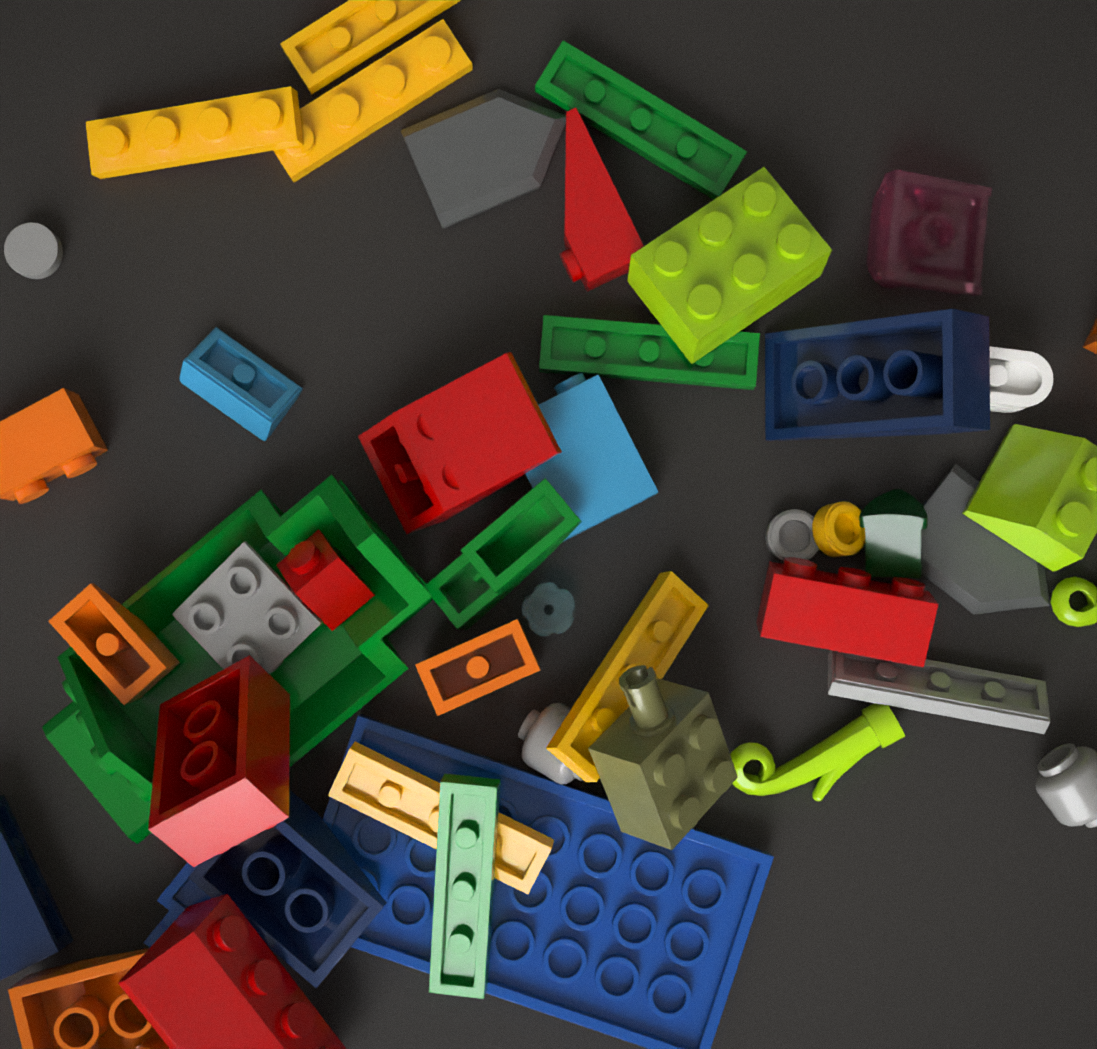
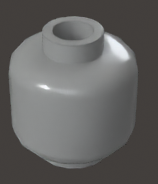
M558 702L550 704L541 713L535 709L532 710L521 725L518 738L524 741L521 755L523 761L529 767L554 782L563 785L573 781L575 778L579 781L583 779L546 749L571 710L568 706Z
M1071 743L1061 745L1046 754L1038 763L1037 769L1039 773L1035 779L1037 793L1061 824L1071 827L1084 824L1088 828L1097 827V752L1093 748L1085 746L1076 747Z

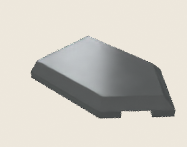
M497 89L400 130L442 229L541 188L558 141L566 126V115Z
M956 463L953 464L922 503L928 516V528L922 530V575L973 615L1050 606L1045 566L962 514L979 481Z

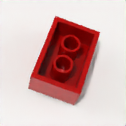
M250 655L160 704L148 830L193 867L228 851L231 847L289 818L290 694Z

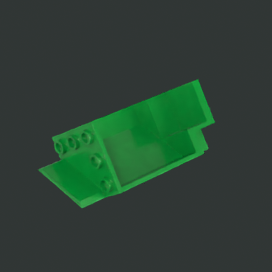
M330 475L286 513L261 489L121 604L141 619L180 662L140 699L123 705L71 646L57 657L66 677L62 681V686L73 701L42 726L44 734L125 835L136 844H139L152 833L148 830L160 704L223 670L175 619L172 613L244 541H247L289 586L276 565L289 554L294 546L308 539L319 529L356 568L375 595L333 631L323 622L271 674L290 694L289 767L409 669L388 637L433 600L432 595L425 587L427 583L408 564L401 551L377 522L365 512L342 480L338 482L333 475Z

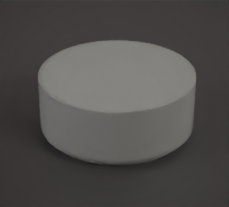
M30 222L15 227L9 233L4 244V255L9 266L17 273L29 279H43L52 275L59 268L63 258V247L60 239L54 232L44 225Z
M791 509L777 514L769 522L765 533L766 545L770 553L782 562H784L786 557L805 560L812 558L819 549L812 532L814 517L798 509Z

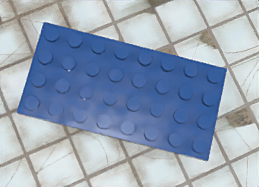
M362 714L358 715L341 766L350 747L356 741L439 783L444 773L501 779L499 812L554 839L552 849L529 894L494 878L487 994L648 1049H711L774 859L771 853L694 827L673 850L661 847L621 832L610 802L606 797L568 784L561 785L533 772ZM330 797L322 820L386 901V905L351 947L430 974L437 849Z

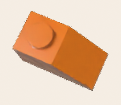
M90 583L48 621L123 705L140 699L180 663L141 619L94 583Z

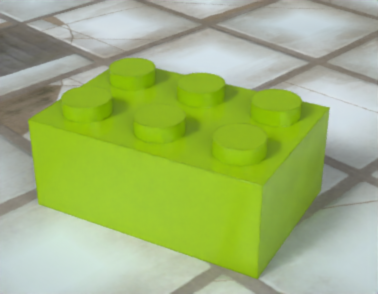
M763 167L633 253L630 259L627 282L690 363L693 364L819 278L832 249L767 169Z

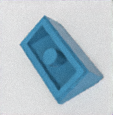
M217 327L183 360L179 377L183 385L263 441H266L274 432L303 390L302 387Z

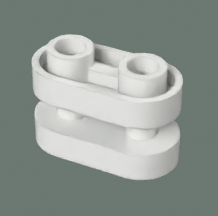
M990 346V411L1001 413L1017 412L1042 402L1049 395L1053 386V372L1049 363L1041 355L1031 351Z

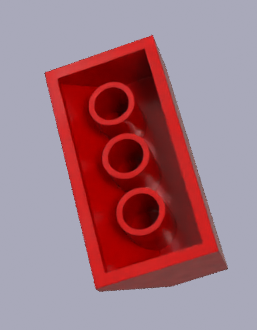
M228 894L188 906L118 982L170 1049H346Z

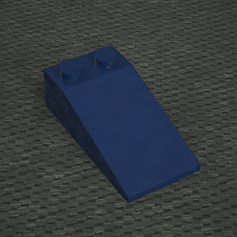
M946 309L765 334V437L767 441L931 435L990 430L989 316L957 309Z

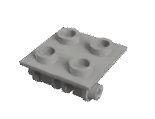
M244 541L172 613L175 619L223 669L250 655L270 675L283 663V660L323 623L247 541Z

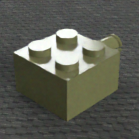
M640 665L628 669L619 678L620 688L625 694L629 707L588 749L621 832L673 850L720 796L729 789L738 776L709 692L659 678L656 679L657 676L653 668L649 667L647 669L645 665Z

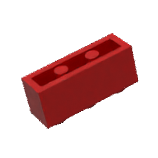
M786 557L784 564L769 561L756 621L760 637L924 668L939 605L932 594L925 590V584L902 577H894L892 584L872 581L870 573L848 567H840L838 574L816 570V563L795 557Z

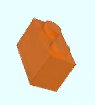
M62 388L0 421V499L11 501L17 499L19 504L30 502L49 491L46 483L63 474H66L67 478H73L91 470L97 465L95 457L108 451L79 394Z
M519 618L415 664L437 716L536 673L541 669Z

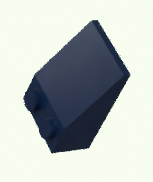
M290 789L289 818L231 847L228 851L199 864L188 877L211 898L228 894L267 946L315 988L321 984L386 905V901L319 814Z

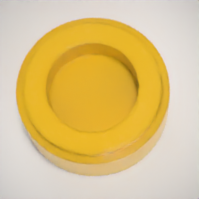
M845 501L821 507L817 511L812 524L813 537L818 548L830 557L849 556L859 552L865 544V528L860 527L859 515L862 511L856 505Z

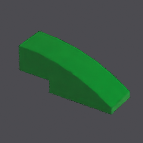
M544 478L461 549L463 554L427 583L425 587L456 629L467 631L534 571L582 521L551 483Z

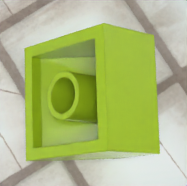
M1013 424L1006 433L962 514L1053 572L1083 559L1097 533V446L1083 437Z

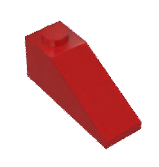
M575 107L566 112L564 245L566 250L560 252L559 255L571 281L574 283L581 279L588 292L628 273L631 255L644 247Z

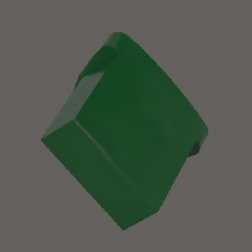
M893 489L873 499L859 515L860 527L865 528L866 572L870 573L871 577L921 578L922 530L928 528V516L923 505L916 498L901 489Z

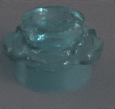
M554 583L537 585L533 590L534 593L527 595L522 604V614L524 618L529 620V628L541 636H549L553 632L556 634L565 632L570 628L574 620L572 616V611L575 609L573 596L566 589H558ZM548 604L554 607L552 615L544 613V607Z

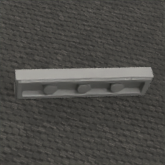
M832 650L828 653V695L1045 734L1051 722L1046 681L928 659L925 660L923 668Z

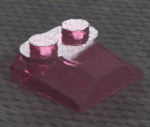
M902 170L886 173L872 203L867 266L874 281L882 287L889 289L904 286L970 296L982 295L983 287L980 284L989 196H991L992 188Z

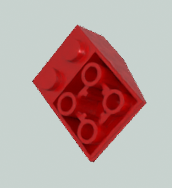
M511 352L501 355L395 411L358 436L406 534L448 520L562 452Z

